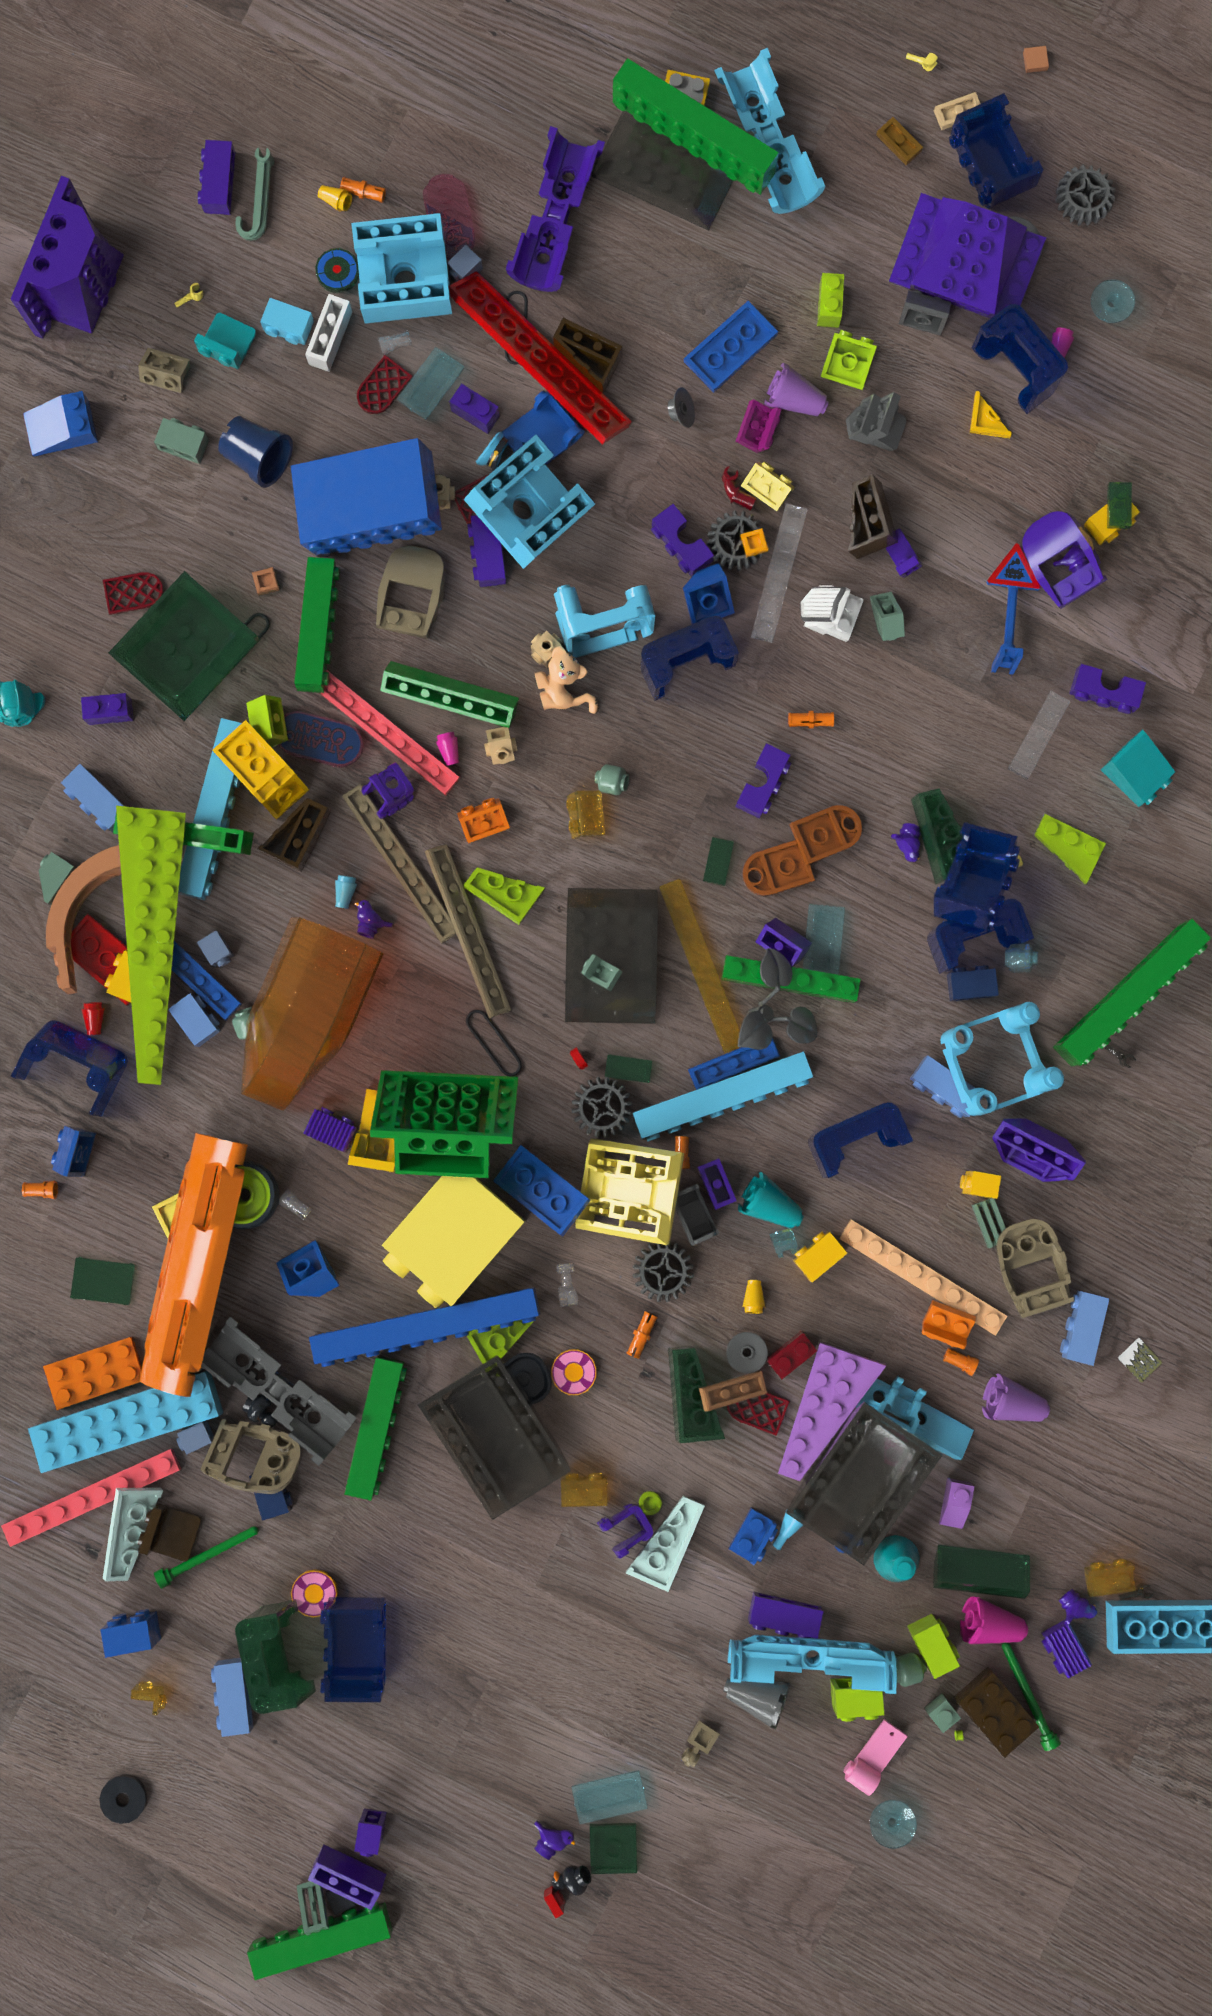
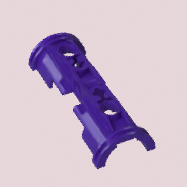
M550 126L547 135L550 143L543 162L545 175L538 194L540 197L548 199L542 217L531 216L526 235L521 233L513 261L508 260L506 266L507 274L516 282L531 289L545 292L557 291L561 287L564 276L560 275L573 229V226L566 225L570 209L573 206H580L595 159L602 154L605 142L600 140L596 144L587 147L570 143L569 140L559 133L558 128ZM566 173H571L575 176V179L572 182H565L562 177ZM564 188L566 189V198L560 200L559 197L562 196ZM551 234L553 235V239H551L548 248L546 247V237H549V235ZM540 254H547L550 257L547 263H540L537 258Z

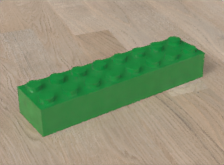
M628 58L613 79V103L619 110L627 111L638 122L648 124L656 133L664 134L670 138L675 145L688 149L694 157L704 159L709 166L714 169H720L731 180H737L744 184L750 192H756L760 195L763 193L775 175L779 152Z
M1193 919L1180 923L1053 1046V1049L1071 1067L1088 1064L1095 1057L1093 1054L1099 1048L1103 1049L1111 1042L1109 1038L1111 1035L1121 1032L1128 1025L1125 1021L1131 1017L1135 1018L1144 1009L1142 1005L1148 1001H1153L1160 994L1158 989L1172 983L1176 978L1174 974L1180 970L1183 971L1192 963L1190 958L1196 954L1200 955L1207 949L1208 945L1206 943L1211 937Z

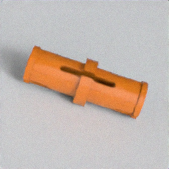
M343 177L341 180L340 189H345L348 193L359 196L360 199L368 198L383 203L386 196V188L367 184V181L362 180L360 182Z
M808 711V713H788V726H808L809 729H813L814 726L833 727L834 712L814 713V711Z
M644 1311L638 1329H635L633 1332L635 1336L626 1354L632 1356L635 1348H637L634 1357L640 1359L646 1341L650 1340V1332L658 1318L652 1314L649 1323H647L651 1313Z

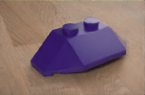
M1026 1118L1003 1119L992 1137L1003 1162L1042 1182L1066 1179L1075 1180L1086 1163V1160L1067 1139Z

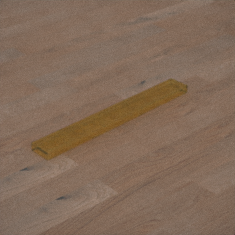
M680 879L659 886L723 1053L726 1054L741 1048L738 1047L739 1027Z

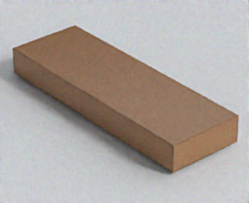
M756 1371L699 1388L704 1411H711L767 1394L762 1371Z

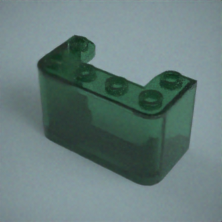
M296 1599L262 1606L239 1621L235 1628L252 1709L259 1714L297 1708L316 1692L314 1680L307 1681L303 1679L300 1670L289 1671L280 1629L289 1626L290 1616L298 1611Z

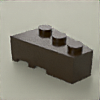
M563 317L553 336L554 347L604 393L622 358L623 346Z
M873 474L853 482L851 496L852 524H850L851 542L848 552L856 559H860L896 544L898 540L882 482Z
M307 798L257 850L302 872L331 813L328 807Z

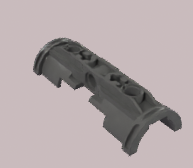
M230 1317L225 1323L222 1332L204 1352L199 1371L206 1369L228 1388L233 1384L251 1400H254L259 1393H262L278 1406L271 1416L291 1431L288 1436L313 1455L311 1460L319 1466L357 1417L349 1411L345 1415L301 1380H298L295 1385L277 1371L281 1364L237 1328L239 1323ZM241 1353L249 1357V1364L245 1367L240 1366L237 1362V1357ZM254 1361L258 1363L254 1366L257 1370L265 1369L264 1375L266 1379L261 1378L258 1380L256 1378L258 1374L254 1370H251L250 1373L247 1372V1369L252 1367ZM299 1397L302 1399L300 1401L302 1406L306 1407L307 1404L311 1406L305 1411L304 1416L300 1414L303 1411L301 1407H292V1398L297 1399ZM315 1410L320 1413L321 1420L319 1423L314 1424L309 1421L308 1414L310 1411Z

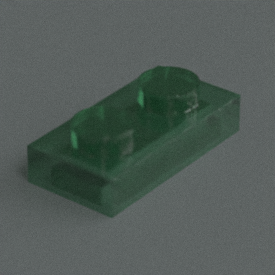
M1109 482L1107 485V528L1130 529L1132 526V482Z

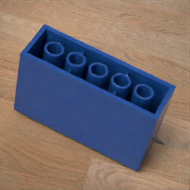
M419 438L291 465L300 544L318 557H327L330 553L337 551L339 553H347L352 548L357 547L362 549L370 548L372 544L376 543L390 544L393 540L400 538L402 540L413 539L414 535L419 534L433 535L435 531L442 530L432 451Z

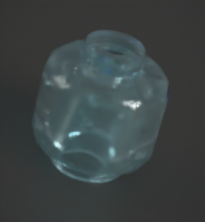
M1013 943L1009 949H1005V967H1009L1012 973H1029L1032 971L1033 965H1038V951H1033L1031 944Z

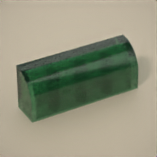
M938 1545L934 1560L933 1588L1025 1599L1030 1593V1555Z

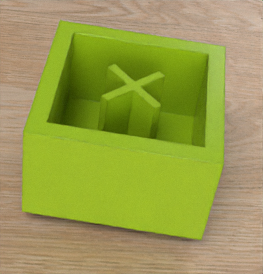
M930 1614L907 1626L934 1679L960 1667L957 1661L960 1655L951 1640L946 1639L950 1635L940 1618L935 1619Z
M852 1677L830 1679L832 1707L837 1719L845 1722L854 1721L855 1717L875 1720L879 1716L884 1715L883 1691L852 1689Z

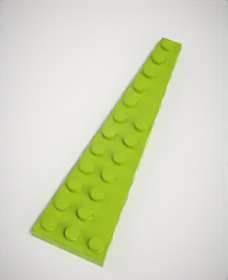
M116 806L138 1083L161 1085L186 813Z

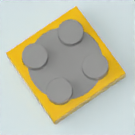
M673 70L667 71L665 82L705 106L710 84L709 78Z

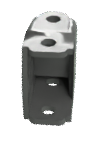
M698 1184L679 1191L675 1211L691 1246L718 1235L719 1231L716 1229Z

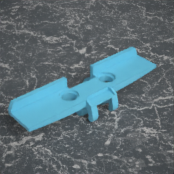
M899 1376L893 1380L891 1385L876 1379L857 1404L856 1408L873 1416L874 1421H881L906 1434V1438L912 1439L913 1437L956 1460L963 1458L974 1432L973 1429L921 1402L927 1391L919 1388L915 1392L902 1385L904 1379ZM875 1391L883 1393L884 1401L881 1403L874 1401L873 1393ZM886 1410L900 1417L901 1419L909 1422V1424L906 1425L905 1423L883 1413V1411ZM918 1412L922 1413L925 1417L923 1425L919 1424Z

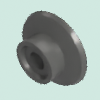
M680 387L676 390L674 398L668 402V413L673 421H679L682 426L689 428L693 425L695 419L694 404L689 392L685 388Z
M742 1332L730 1340L726 1355L729 1364L736 1371L749 1374L763 1367L767 1360L768 1351L764 1340L760 1336L752 1332ZM745 1348H749L751 1350L749 1356H744L742 1354Z

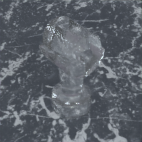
M574 1263L556 1265L557 1273L561 1274L562 1286L558 1287L560 1307L579 1305L578 1294L573 1288L571 1272L575 1271Z

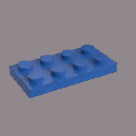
M747 301L684 358V363L714 393L778 335V331Z
M520 1145L493 1180L562 1237L591 1201L522 1145Z

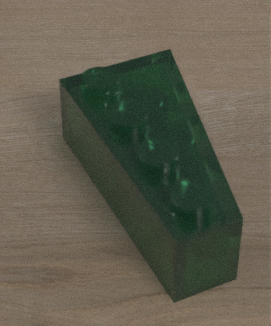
M940 788L914 796L911 801L935 884L975 875L985 870L982 862L980 863L976 857L973 846L968 843L964 836L961 825H958L955 820L954 813Z
M692 1346L668 1348L675 1440L679 1443L725 1439L715 1409L704 1411L699 1388L706 1387L707 1384L696 1349Z

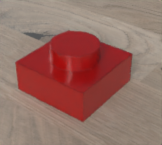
M553 1886L545 1889L544 1900L556 1919L564 1914V1904H566L564 1897L560 1891L556 1892Z

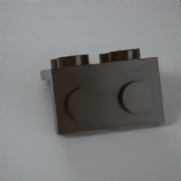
M160 1503L154 1506L153 1509H149L145 1518V1523H148L146 1531H142L138 1539L137 1545H140L138 1553L148 1555L151 1552H155L180 1561H187L199 1530L201 1518Z

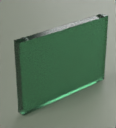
M76 1257L70 1298L123 1304L125 1306L130 1305L135 1264Z

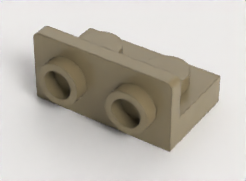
M147 348L138 365L140 382L182 393L183 379L190 368V359Z

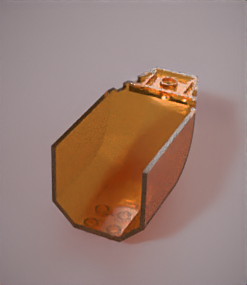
M291 917L246 1022L241 1094L284 1111L343 1047L355 1024L384 953L325 926L300 917Z

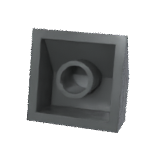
M908 290L898 324L941 336L949 315L951 302L938 297L927 296L921 291L912 292Z

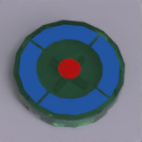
M341 248L329 249L323 252L317 260L315 266L316 277L320 285L327 291L341 293V291L352 289L359 278L358 262L355 256L348 250Z

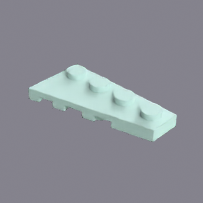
M116 1488L103 1573L105 1581H128L139 1554L138 1548L140 1545H137L141 1532H145L148 1523H145L147 1512L149 1509H153L158 1498H161L163 1493L161 1488Z
M683 1495L627 1569L626 1574L669 1592L705 1505Z

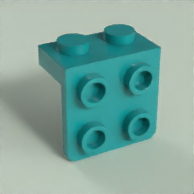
M217 313L206 335L197 334L194 342L198 352L203 356L212 357L224 366H231L238 370L256 336V331L240 321L222 313Z

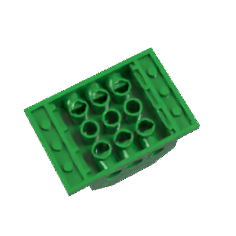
M381 1070L370 1137L394 1138L395 1174L489 1178L490 1144H512L518 1077Z

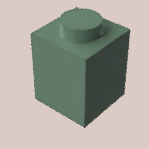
M942 1693L924 1707L942 1733L961 1719Z

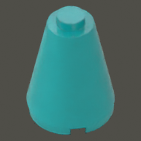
M760 1172L759 1178L754 1176L741 1196L745 1200L743 1205L739 1203L738 1211L744 1215L787 1228L798 1227L804 1218L802 1208L766 1174Z
M891 1535L879 1542L873 1561L876 1570L884 1579L891 1582H903L912 1578L916 1573L920 1563V1556L917 1547L911 1540L903 1536Z

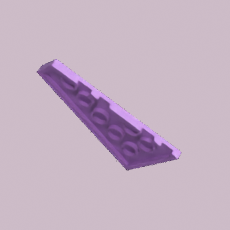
M820 1342L778 1474L797 1481L803 1478L884 1370L886 1364Z

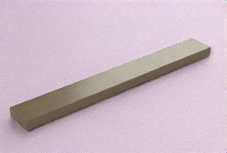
M359 784L342 797L441 944L456 935L448 912L385 819H380L377 816L379 810L368 794L365 796L362 794V785Z
M447 844L426 850V857L489 1019L510 1012L509 1002Z

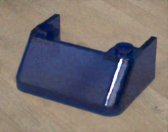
M56 1020L47 1022L26 1044L11 1077L25 1080L33 1062L43 1061L48 1056L50 1050H53L90 1068L86 1077L87 1085L99 1094L89 1114L102 1117L127 1066L128 1059L126 1054Z

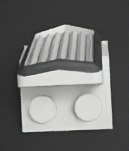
M832 585L814 587L800 602L801 619L805 622L804 627L822 635L829 634L847 642L851 636L864 599L850 594V589L846 587H834Z

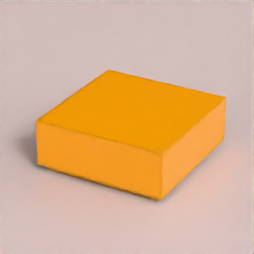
M763 528L741 534L740 537L746 557L768 552L769 549Z

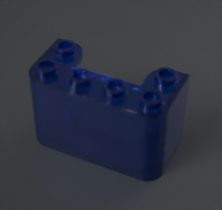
M1005 93L957 114L951 130V136H949L951 147L956 149L959 155L960 165L966 169L971 186L975 187L978 192L980 204L988 209L1036 187L1043 173L1039 160L1032 163V156L1027 158L1010 125L1012 117L1010 114L1007 115L1005 111V106L1009 104Z
M1017 304L1006 306L983 324L971 347L983 360H990L1003 352L1026 379L1029 385L1018 395V404L1026 414H1029L1053 395L1068 369L1066 359L1026 311Z
M710 616L654 640L643 647L640 669L654 701L665 697L664 688L672 680L673 669L707 655L711 665L714 663L724 666L725 671L736 666L739 652L725 621L721 617Z
M964 822L960 831L962 840L960 844H957L956 856L945 883L937 887L934 894V917L989 931L990 927L994 928L998 918V915H996L997 910L1002 909L1005 896L1003 894L1005 890L1009 891L1011 887L1012 872L1016 873L1020 859H1017L1020 852V846H1017L1018 836Z
M1006 899L944 921L928 933L927 942L939 974L950 971L959 965L958 957L962 952L966 951L963 942L995 931L1000 945L1007 949L1024 945L1033 940L1034 936L1022 904L1016 899Z
M890 1102L882 1103L811 1134L808 1139V1146L822 1178H830L839 1174L840 1161L845 1159L841 1147L876 1132L881 1143L890 1148L912 1142L913 1139L899 1108Z
M329 1597L328 1602H324V1610H321L320 1616L321 1624H325L324 1639H328V1647L324 1648V1662H328V1670H324V1679H321L320 1692L324 1693V1702H381L386 1683V1598Z

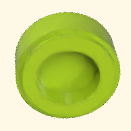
M646 1491L640 1496L639 1507L644 1514L654 1515L660 1511L662 1501L656 1492Z

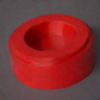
M577 1047L570 1051L572 1059L580 1070L589 1066Z

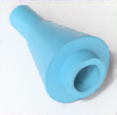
M794 1508L786 1510L779 1531L780 1534L773 1543L776 1549L781 1550L786 1540L806 1523L803 1519V1513Z

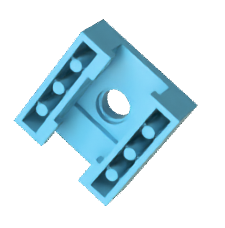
M440 213L352 223L354 250L357 254L360 283H358L360 310L365 324L452 314L444 231ZM401 271H410L415 275V281L396 284L395 277Z
M537 435L532 437L475 486L464 499L523 569L595 505L579 484H576L570 491H567L549 470L545 463L554 455ZM515 501L525 502L531 510L530 518H519L513 510V503Z

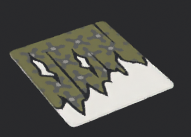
M1140 1338L1135 1340L1118 1357L1140 1382H1143L1162 1364L1161 1360Z

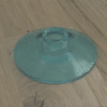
M1106 280L1100 283L1091 295V308L1094 314L1107 323L1124 321L1130 316L1135 306L1133 291L1127 284L1119 280ZM1112 302L1114 307H1110L1107 303Z
M888 1800L879 1804L872 1812L870 1830L874 1839L880 1845L891 1849L901 1848L907 1845L915 1835L917 1827L916 1818L911 1808L905 1803L898 1800ZM894 1818L896 1823L889 1825L888 1820Z

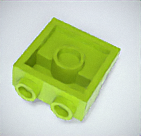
M840 330L839 334L834 333L821 377L863 390L877 346L873 345L874 340L862 336L860 340L853 339L852 333Z

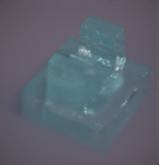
M791 1228L769 1234L774 1250L779 1258L783 1257V1251L790 1249L792 1254L797 1252L798 1245Z

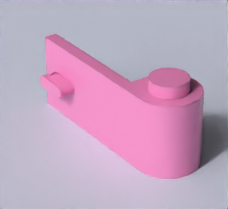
M884 1719L855 1760H850L843 1771L845 1773V1780L870 1796L881 1780V1772L903 1744L907 1734Z

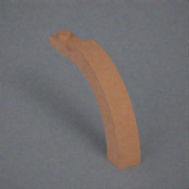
M119 845L103 850L79 865L64 881L52 902L46 925V948L56 953L54 954V962L59 970L57 984L68 995L77 993L71 950V933L75 917L83 902L98 886L113 877L121 875Z

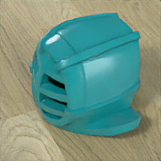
M15 679L7 682L0 681V722L12 727L30 724L32 719L44 707L45 696L40 692L32 693L29 686Z

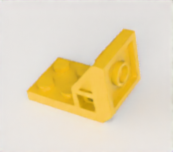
M246 720L212 750L276 820L309 791L296 773Z
M366 1089L359 1133H356L348 1165L395 1172L394 1138L370 1137L377 1090Z

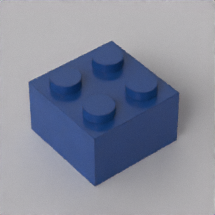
M149 1609L137 1611L134 1616L127 1617L126 1613L115 1615L112 1617V1620L107 1621V1624L100 1629L105 1658L149 1650L161 1640L157 1611L150 1612Z

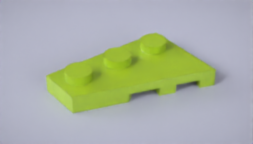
M1047 814L1043 815L1034 834L1041 843L1065 863L1064 865L1069 870H1072L1084 884H1087L1106 843Z
M478 867L464 884L465 889L518 925L545 890V887L534 886L525 883V881L503 877L501 874Z
M522 1320L513 1321L514 1325L510 1327L500 1328L499 1324L491 1326V1331L478 1333L477 1329L468 1331L469 1335L467 1338L487 1373L493 1369L533 1322L523 1323Z

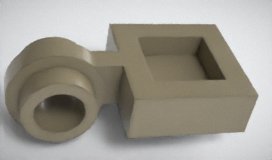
M699 1720L687 1739L694 1747L692 1749L687 1747L681 1757L684 1764L688 1767L690 1765L694 1767L700 1758L699 1750L708 1755L720 1735L719 1732Z

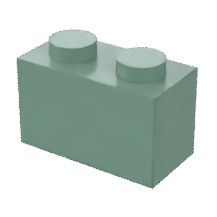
M163 418L154 443L160 451L200 464L209 439L204 430L198 426L192 425V427H188L178 419L171 418V420Z

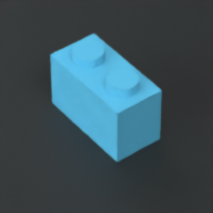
M269 298L260 322L263 330L269 336H280L291 344L297 345L300 343L305 345L314 320L309 311Z

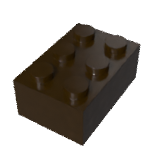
M989 1667L985 1668L954 1696L960 1707L1004 1758L1039 1728L1033 1718Z

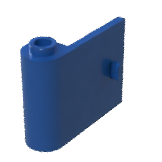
M541 391L534 399L536 401L534 408L503 430L502 433L504 437L509 439L507 445L514 453L523 444L537 435L554 455L545 463L547 465L575 444L584 435L585 431L548 391Z

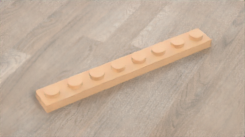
M851 1219L839 1237L846 1244L943 1304L976 1316L975 1324L995 1336L1007 1318L1002 1312Z

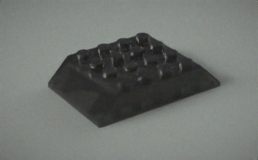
M622 111L591 174L593 178L708 231L733 183V180L728 178L726 173L720 169L712 168L704 159L694 157L688 149L675 145L670 138L664 134L656 133L648 124L638 122L627 111Z
M568 888L565 1022L655 1024L658 890ZM592 954L597 955L603 961L622 971L611 991L594 983L581 973L585 962Z
M498 1355L418 1404V1407L492 1520L571 1471L558 1443L509 1367Z
M863 1402L850 1414L802 1482L786 1514L862 1565H865L943 1454L866 1402Z

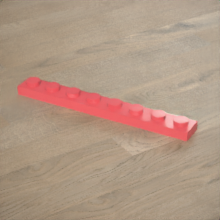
M329 672V685H325L324 693L319 694L446 796L460 779L459 776Z
M171 1448L1 1525L11 1547L113 1501L116 1488H142L181 1470V1467Z

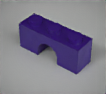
M672 504L652 519L651 531L657 539L661 538L666 544L665 549L672 557L675 555L679 561L680 569L685 574L689 573L692 577L698 570L711 564L714 555L701 538L692 544H685L679 540L677 535L686 528L687 520L676 506Z
M1081 664L1076 669L1069 693L1074 695L1075 699L1080 701L1091 700L1096 702L1098 706L1105 708L1112 706L1125 714L1134 713L1139 708L1146 682L1124 676L1119 681L1116 690H1108L1101 683L1103 670Z
M766 743L755 768L765 773L767 783L761 787H754L746 783L736 808L759 819L762 813L767 814L772 804L768 800L772 793L777 794L782 784L778 780L781 774L786 775L791 765V762L788 761L790 754Z

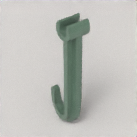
M259 148L255 151L257 171L252 229L244 231L241 217H236L237 232L243 239L249 241L262 237L267 226L271 167L274 165V158L268 148H266L265 157Z

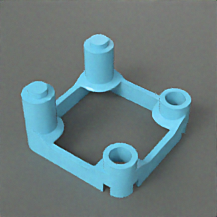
M570 585L558 587L557 592L554 593L558 611L555 614L567 653L577 658L636 641L638 639L635 631L641 630L643 638L653 634L655 613L647 586L640 585L628 589L625 592L627 603L624 606L595 615L583 613L575 587H570ZM627 621L621 630L590 638V635L585 634Z
M1025 1002L951 1028L942 1034L940 1041L941 1044L945 1043L946 1046L943 1053L961 1102L966 1103L968 1106L965 1110L969 1115L979 1116L991 1113L1062 1086L1064 1082L1062 1071L1057 1067H1044L1030 1033V1025L1036 1023L1040 1017V1011L1036 1004ZM999 1017L1003 1028L1007 1032L1020 1034L1032 1067L1024 1076V1087L1027 1094L997 1104V1098L991 1091L984 1088L968 1090L956 1057L965 1053L973 1042V1033L969 1027ZM957 1031H960L964 1036L963 1044L959 1043L956 1039ZM981 1096H984L988 1101L987 1109H984L980 1104Z

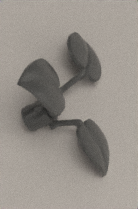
M768 948L761 961L760 976L767 986L775 987V989L763 1001L759 1002L758 1007L751 1008L748 1011L740 1028L738 1047L756 1050L767 1048L773 1036L772 1029L767 1023L772 1021L789 1022L786 1032L793 1041L798 1043L813 1042L817 1038V1025L809 1009L800 1006L791 1011L790 1017H774L772 1008L766 1005L780 990V986H788L792 980V968L789 961L777 950Z

